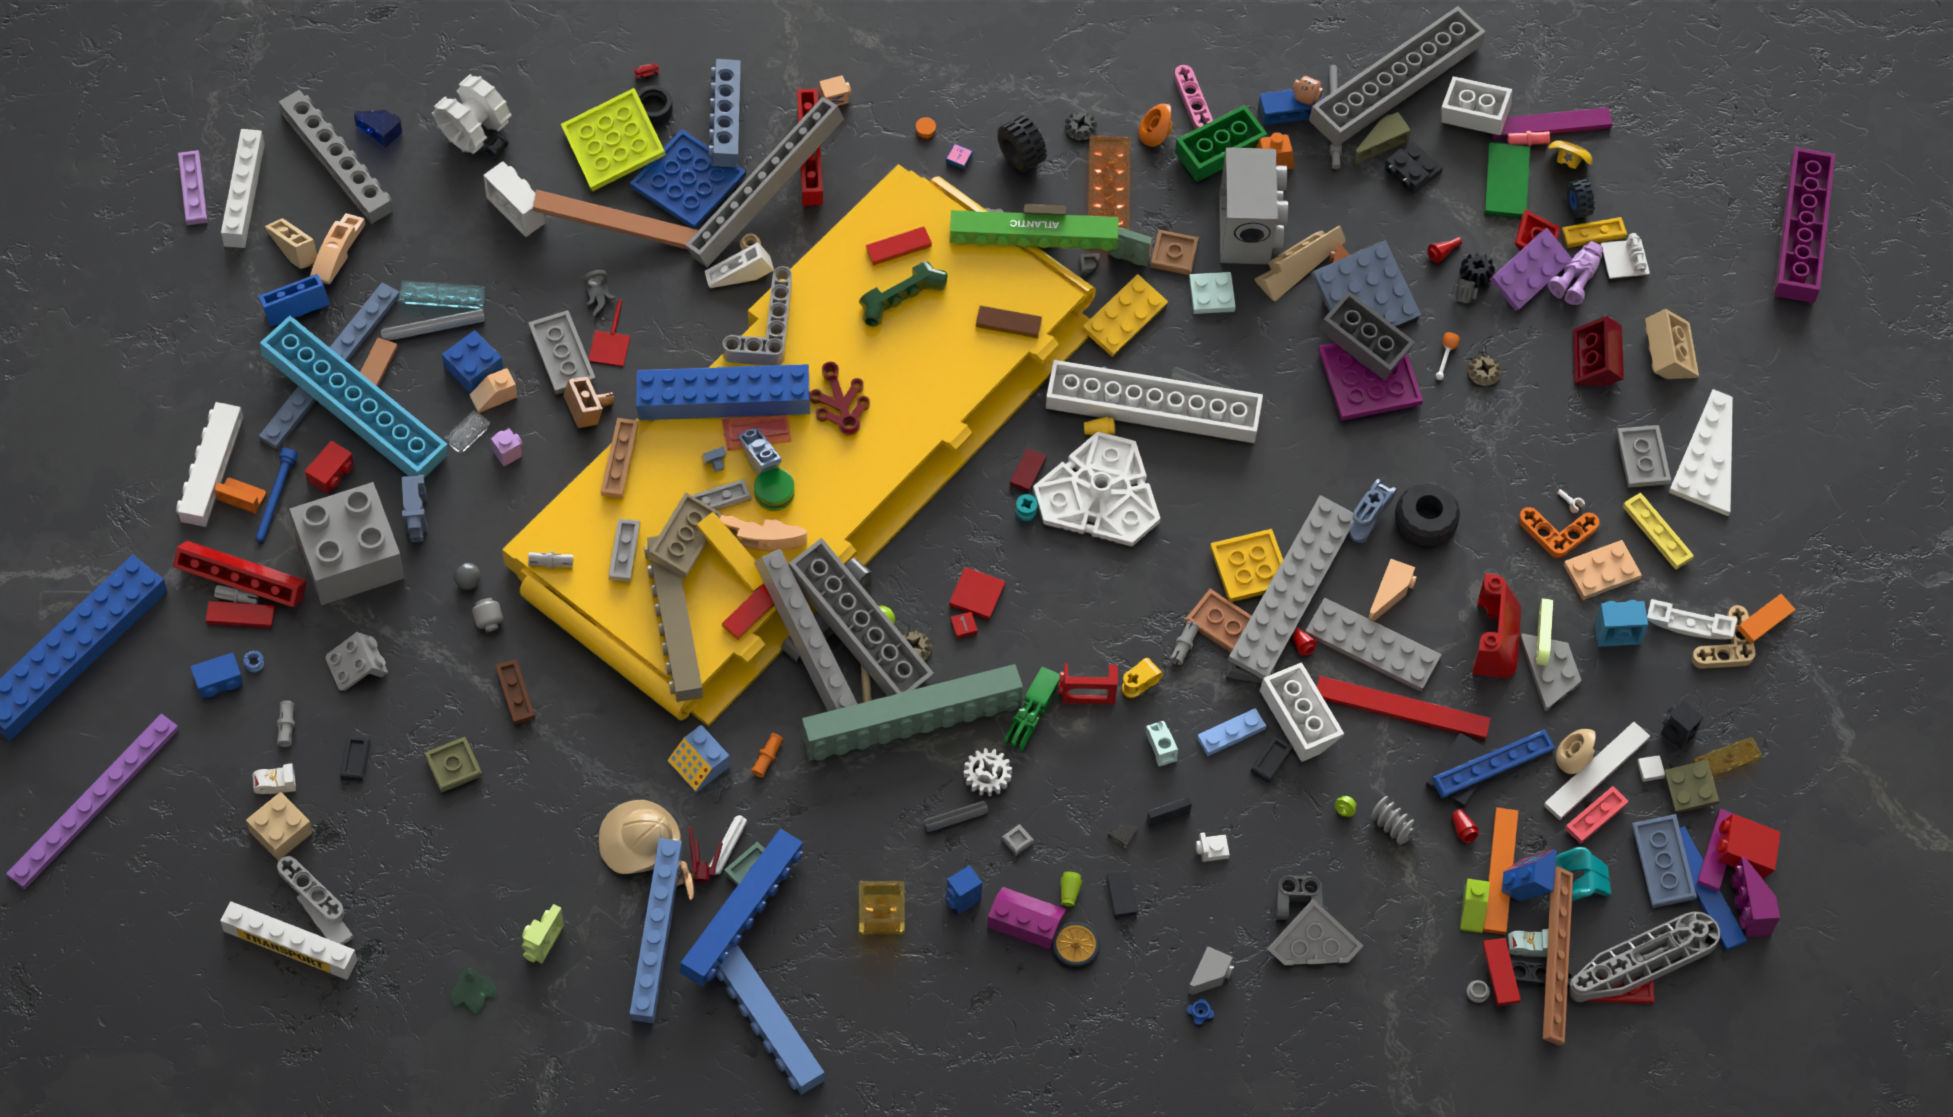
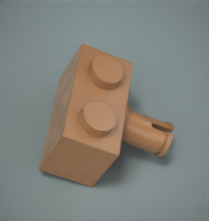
M588 376L568 379L563 396L577 427L598 425L602 407L612 406L615 403L613 393L608 392L596 395Z

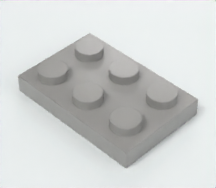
M1659 425L1618 428L1616 435L1628 488L1670 484L1671 477Z

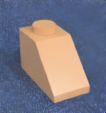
M506 368L488 375L470 394V398L477 412L480 413L517 398L516 384Z

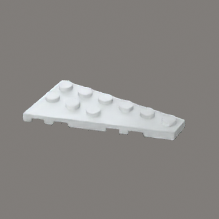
M1713 389L1669 493L1729 516L1731 505L1733 397Z

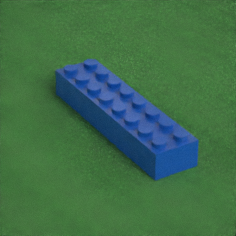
M809 364L637 370L636 409L638 420L810 414Z

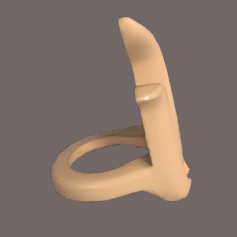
M681 861L680 870L682 877L678 879L677 886L684 883L689 899L692 900L694 895L692 877L687 863Z

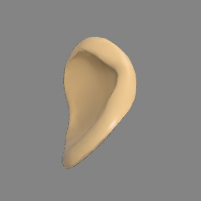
M632 800L615 807L603 820L599 831V851L607 866L617 873L633 874L650 871L655 866L659 838L681 841V834L675 819L663 807L647 800Z

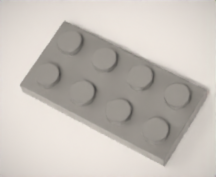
M568 310L528 322L529 329L556 395L565 392L568 379L588 376L591 383L596 382L595 375Z

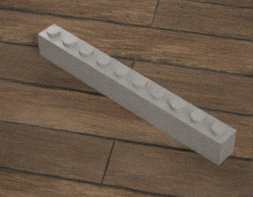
M822 97L686 244L694 259L707 268L844 120L837 105L825 97Z

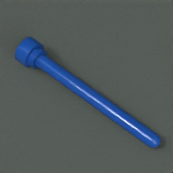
M283 448L279 456L281 466L256 535V541L259 543L265 539L289 467L296 463L298 453L292 449Z

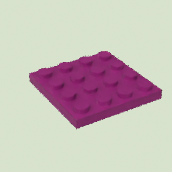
M1336 343L1319 346L1318 351L1341 421L1422 405L1423 399L1408 354L1384 381Z

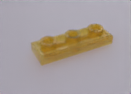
M1749 737L1693 758L1692 762L1708 760L1712 776L1760 759L1762 753L1753 737Z

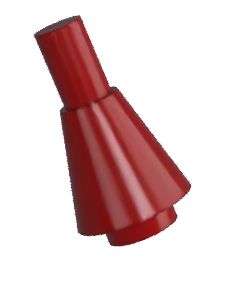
M1457 237L1451 241L1430 244L1427 252L1428 257L1435 263H1440L1454 248L1462 245L1461 238Z
M1296 626L1292 637L1298 654L1310 655L1314 652L1317 641Z

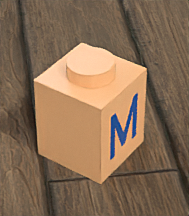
M843 75L819 81L821 98L825 97L837 106L849 103L851 87L848 82L845 83Z

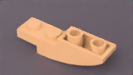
M345 214L340 222H334L319 250L310 276L318 274L322 283L330 284L348 258V249L365 226V218Z
M721 515L720 517L724 525L745 548L784 550L806 545L808 541L807 530L800 526H790L778 520L771 521L765 519L764 525L760 526L755 522L741 521L734 516L727 517Z

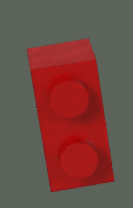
M331 440L305 470L307 482L328 494L339 485L340 479L352 470L354 466L352 453Z

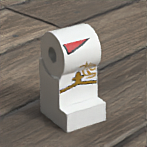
M285 764L283 768L260 769L252 774L253 791L257 794L296 791L295 772L292 764Z

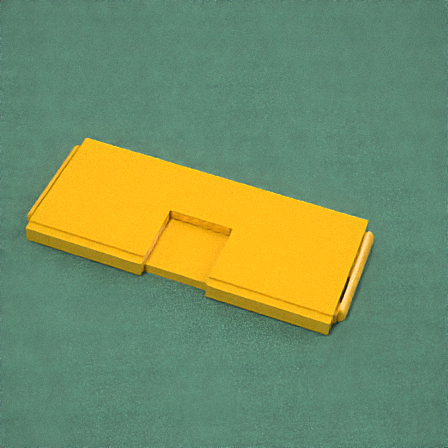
M898 164L790 269L792 272L790 311L785 358L780 365L809 364L810 392L814 389H819L823 394L834 399L829 381L822 376V366L824 363L831 361L838 365L839 375L837 379L843 396L846 395L851 387V381L854 378L862 379L864 388L856 394L848 409L851 414L857 406V399L860 396H867L870 399V407L864 410L859 417L860 429L856 434L845 435L839 430V425L828 420L824 422L819 421L816 418V410L819 407H826L829 412L841 416L840 411L823 403L814 404L811 401L810 414L662 420H638L637 418L639 427L623 499L601 496V488L611 448L610 444L502 549L504 565L517 574L521 580L520 594L525 600L678 720L686 719L689 713H691L709 727L783 651L781 646L790 636L775 605L739 640L722 627V623L753 593L707 541L686 578L681 577L702 683L703 698L676 702L675 694L671 695L669 681L673 680L672 675H667L665 662L669 661L668 655H663L662 642H665V638L659 634L658 623H662L661 616L656 617L654 604H657L658 600L657 597L653 598L651 585L654 584V579H649L647 566L651 565L650 559H645L644 547L647 546V538L660 535L685 492L694 495L744 479L751 496V501L731 506L718 512L722 513L723 516H734L741 521L755 522L760 526H763L765 519L771 521L778 520L790 526H800L807 530L808 541L806 545L781 550L788 564L822 538L844 565L851 559L856 558L866 566L1051 376L1053 361L1065 362L1089 337L1082 330L1083 325L1090 320L1083 314V311L1087 310L1096 294V288L1037 246L1020 247L1016 245L999 246L993 244L950 243L951 210L988 211L939 176L928 181L913 171H907ZM923 226L925 227L931 239L932 247L876 265L872 264L866 251L867 244ZM924 261L930 262L934 269L946 271L948 277L944 290L926 288L915 297L907 298L900 305L885 310L881 324L876 327L868 326L863 321L865 310L859 304V300L868 291L876 287L881 293L912 277V267ZM771 288L748 310L749 329L742 336L766 338ZM980 305L1042 316L1038 338L976 327ZM722 354L709 368L769 365L731 363L726 361ZM854 384L855 387L861 386L860 384ZM814 395L813 397H814V398H819L820 396H819V395ZM862 401L860 404L865 405L867 402ZM821 412V413H819V415H820V416H825L826 413ZM758 428L781 457L782 462L779 468L787 471L794 480L795 494L789 506L782 510L772 511L758 504L754 494V483L758 475L750 466L737 435L749 429ZM724 446L727 453L725 458L721 459L724 468L714 472L712 464L704 465L701 457L703 453ZM618 519L640 521L631 582L609 580ZM745 548L755 561L776 551ZM549 551H554V554H573V568L553 567V569H548L547 566H528L529 552L549 553ZM805 597L812 613L814 614L816 612V609Z

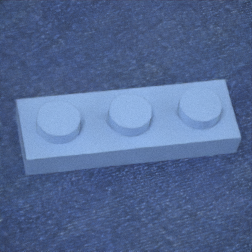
M1256 708L1198 734L1197 739L1207 756H1210L1265 730L1266 725Z

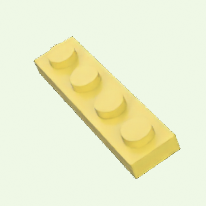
M1641 493L1624 502L1623 508L1675 570L1693 559L1694 555Z

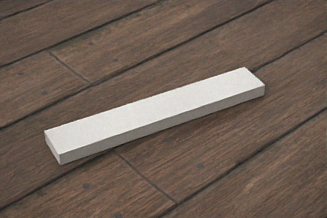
M1633 722L1594 757L1591 763L1586 765L1545 802L1544 807L1557 819L1561 820L1649 740L1650 735Z

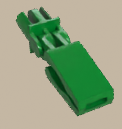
M1041 667L1025 695L1023 708H1020L1016 716L1013 717V723L1003 740L1004 744L1008 745L1014 734L1011 747L1016 748L1021 740L1019 750L1023 751L1039 723V714L1044 715L1058 688L1060 674Z

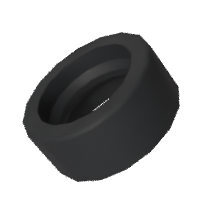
M647 86L637 92L641 103L649 99H659L665 103V108L659 112L651 113L646 111L652 126L663 124L670 119L673 111L672 97L665 88Z

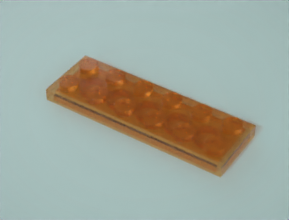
M1090 136L1088 216L1118 217V227L1129 230L1131 137Z

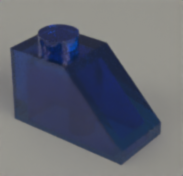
M387 110L357 111L354 113L355 125L385 148L402 133L400 118L396 114L389 113Z

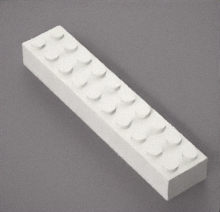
M1054 360L1046 398V409L1100 418L1109 416V418H1114V420L1255 443L1263 394Z

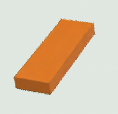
M1780 594L1742 622L1737 629L1752 644L1791 615L1796 609Z

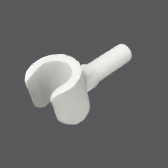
M1561 489L1557 492L1558 495L1570 504L1569 508L1572 513L1579 511L1575 504L1580 508L1584 507L1585 502L1583 499H1573Z

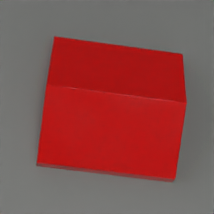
M1525 209L1514 244L1521 251L1546 228L1557 239L1561 227Z

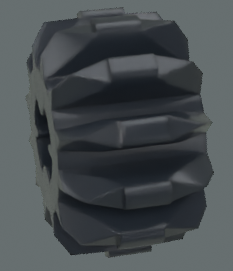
M1477 252L1473 256L1469 253L1467 259L1464 258L1462 260L1459 272L1463 280L1475 282L1476 288L1480 284L1485 287L1488 282H1491L1490 278L1495 273V266H1493L1492 259L1487 260L1486 254L1479 256Z

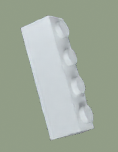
M1302 662L1263 678L1260 692L1301 762L1321 754L1344 736V732Z

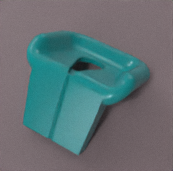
M1576 847L1556 856L1555 867L1558 866L1569 872L1584 870V875L1573 882L1572 902L1590 896L1593 893L1603 896L1611 895L1608 865L1594 855H1591L1588 849Z

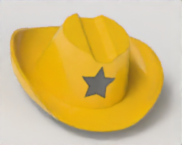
M1559 140L1552 142L1548 147L1550 149L1559 148L1557 162L1561 164L1566 163L1569 167L1576 169L1582 159H1584L1586 163L1592 165L1591 154L1577 145Z

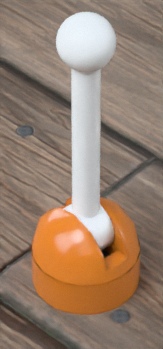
M1446 332L1443 336L1442 345L1446 351L1440 370L1436 373L1437 380L1444 378L1443 371L1449 352L1459 344L1460 337L1455 333Z

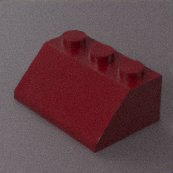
M1605 316L1573 329L1575 384L1609 386L1624 380L1622 325L1609 316Z

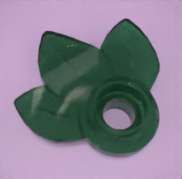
M466 968L459 973L458 983L452 988L450 996L454 1006L465 1002L470 1010L479 1013L483 1007L485 997L497 996V990L490 978L480 976L475 969ZM470 975L473 977L474 981L472 983H467L465 981V977Z

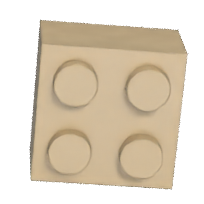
M282 792L278 793L246 819L249 832L278 861L313 833L310 821Z

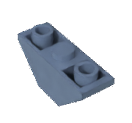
M758 428L749 429L737 435L749 464L757 475L774 468H779L782 462L781 457Z

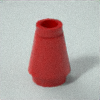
M1462 809L1454 811L1451 817L1459 840H1462L1464 843H1470L1477 839L1479 836L1478 827Z

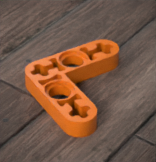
M1524 508L1519 516V524L1554 558L1564 557L1597 531L1600 522L1597 515L1585 513L1559 533L1534 508ZM1525 516H1527V517L1532 516L1533 519H1532V520H1531V519L1526 520V519H1525ZM1586 522H1593V525L1589 524L1584 530L1582 529ZM1546 529L1549 535L1543 537L1539 535L1538 530ZM1572 531L1577 532L1579 538L1571 539L1568 533ZM1563 541H1565V543L1563 544L1562 550H1561L1560 548H1558V549H1555V548H1554L1555 545H1556V546H1560V545L1563 543Z

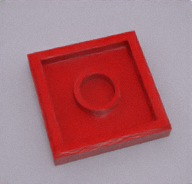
M965 567L951 597L949 606L965 612H972L973 615L990 620L1004 589L1005 581Z

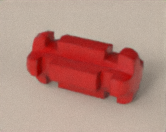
M657 63L640 66V69L636 67L634 69L635 77L640 79V77L653 76L654 73L659 74Z

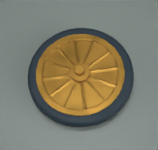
M1070 922L1057 930L1052 948L1055 956L1062 963L1072 967H1081L1091 963L1096 958L1100 949V941L1094 929L1087 924Z

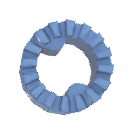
M249 651L244 656V666L249 672H258L264 666L263 655L258 651ZM257 658L258 664L252 666L250 659Z

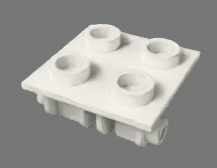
M1636 233L1630 234L1626 241L1601 243V246L1604 248L1603 256L1609 279L1650 275L1642 241Z

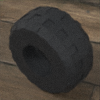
M1430 482L1417 483L1407 488L1400 496L1395 510V523L1401 535L1411 543L1424 547H1433L1448 541L1455 533L1460 519L1459 504L1452 492L1442 485ZM1429 510L1435 513L1437 518L1426 519L1417 512Z

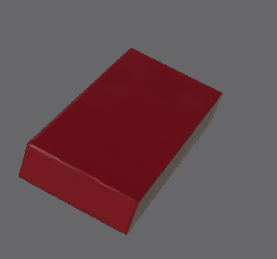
M1027 448L1010 480V485L1029 493L1046 461L1047 455Z

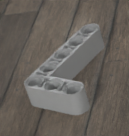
M781 266L773 272L766 338L737 335L727 336L722 343L723 357L726 361L757 365H780L784 361L792 291V272L789 268Z

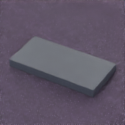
M1676 814L1632 823L1652 908L1697 899Z

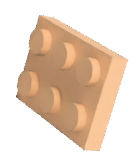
M1622 540L1564 562V567L1582 600L1639 580L1642 576Z

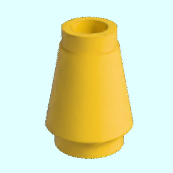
M1106 416L1084 422L1085 435H1094L1096 432L1115 435L1114 418Z

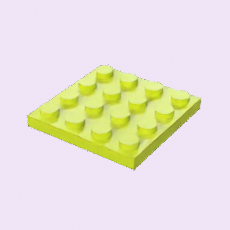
M635 88L561 124L592 191L666 155Z

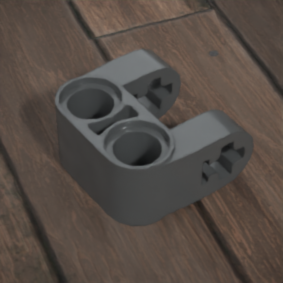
M1290 875L1281 878L1276 895V920H1288L1289 902L1309 903L1314 899L1323 908L1322 886L1319 879L1313 876ZM1285 885L1291 886L1293 891L1286 892L1282 887ZM1312 886L1316 892L1309 893L1305 887Z

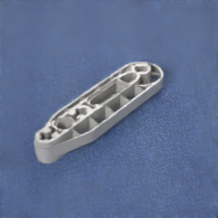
M1690 912L1599 953L1572 978L1569 987L1570 996L1577 1002H1584L1589 999L1617 996L1629 992L1710 954L1715 950L1719 942L1720 928L1711 916L1703 912ZM1708 925H1710L1713 928V930L1709 931ZM1662 931H1666V933L1661 936H1658L1656 938L1653 937L1654 935ZM1707 935L1715 940L1714 944L1709 945L1705 943ZM1645 939L1647 940V942L1637 947L1634 946V944L1639 943ZM1626 948L1628 949V951L1615 956V953ZM1681 956L1684 958L1676 963H1670ZM1608 957L1609 960L1596 965L1598 961ZM1662 965L1664 966L1663 969L1651 973V970L1658 968ZM1640 975H1644V976H1645V977H1643V978H1641V979H1639V980H1637V981H1635V982H1633V983H1632V981H1631L1632 979H1634V978H1636V977H1638V976H1640ZM1597 977L1604 978L1605 980H1599ZM1622 982H1624V984L1626 985V986L1621 987V988H1615V987L1621 985Z

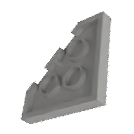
M1312 899L1267 950L1284 965L1347 963L1363 945Z

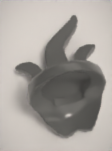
M594 270L583 277V283L590 297L587 306H592L595 299L598 302V306L593 312L594 317L604 307V296L610 301L616 298V296L609 294L607 287L608 275L604 270Z

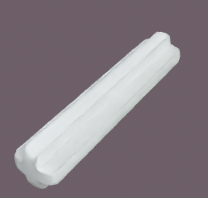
M740 815L734 818L722 841L723 846L716 865L715 875L721 873L747 824V820Z

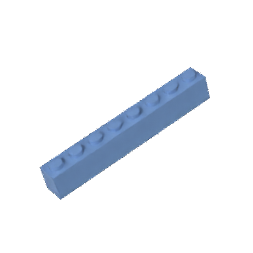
M659 838L630 1009L632 1021L655 1022L683 852L682 841Z
M732 946L724 964L720 963L716 968V976L720 981L724 980L728 986L726 990L730 997L737 999L740 1004L738 1005L740 1012L744 1017H749L755 1034L762 1036L765 1049L769 1054H774L776 1065L780 1071L783 1072L785 1070L789 1076L787 1080L793 1090L797 1089L802 1095L825 1081V1072L739 946Z

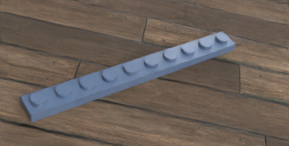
M381 283L330 346V349L348 362L400 297L399 291ZM298 386L260 433L259 440L277 450L317 400Z

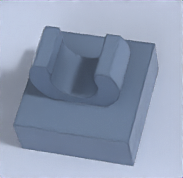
M724 446L703 453L701 458L704 465L711 463L714 472L723 470L724 465L721 459H724L727 453Z

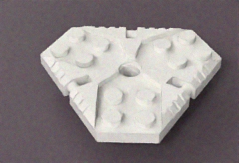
M1096 432L1069 455L1066 464L1062 461L1033 486L1040 515L1045 525L1064 528L1065 530L1081 534L1087 532L1092 534V537H1100V539L1133 546L1160 523L1159 512L1150 484L1145 483L1147 475L1136 441ZM1087 522H1094L1095 525L1087 524Z

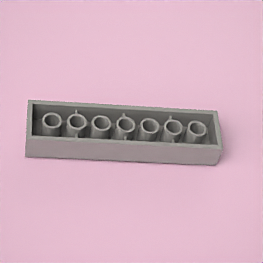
M822 538L788 564L803 595L887 696L915 690L934 674Z

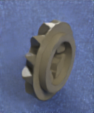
M1479 355L1478 358H1473L1470 362L1468 375L1476 384L1489 386L1500 379L1501 365L1497 363V359L1493 360L1489 355L1487 357ZM1482 365L1485 366L1486 369H1489L1488 375L1485 373L1484 370H1481Z
M916 630L914 632L907 631L903 635L909 644H915L919 641V649L914 648V650L923 661L930 656L932 651L931 639L925 633L922 634Z

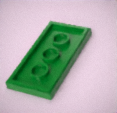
M1489 143L1484 214L1522 218L1524 210H1527L1530 147Z

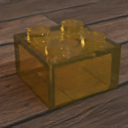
M859 881V934H904V881Z

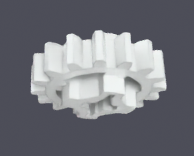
M984 748V753L982 754L977 750L975 757L970 755L969 762H965L964 777L967 778L966 785L972 784V791L974 792L979 789L980 795H983L984 791L989 796H991L992 791L1000 794V787L1006 789L1007 782L1011 781L1012 767H1009V759L1003 760V753L996 755V749H993L992 753H988L987 748ZM976 765H978V768L975 769V772L973 773V769ZM1000 772H1003L1001 778L998 780L997 776L1000 775Z

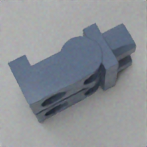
M424 476L402 477L404 506L402 517L405 532L410 534V542L423 541V532H428L422 502H427Z

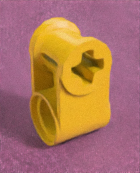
M1145 658L1124 674L1121 688L1122 693L1128 698H1135L1149 687L1158 683L1163 673L1149 658Z

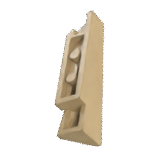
M1337 226L1326 234L1323 231L1316 232L1268 261L1272 270L1255 278L1256 283L1271 300H1278L1331 254V251H1335L1337 243H1345L1346 239L1341 226Z

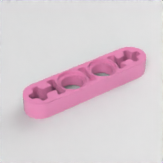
M1187 65L1178 66L1175 70L1174 79L1196 130L1204 126L1203 123H1200L1201 116L1204 124L1213 121L1192 68ZM1181 73L1187 76V82H1185L1184 76L1180 75ZM1193 88L1196 92L1194 94H1187L1185 90ZM1199 104L1202 106V109L1194 110L1191 106Z

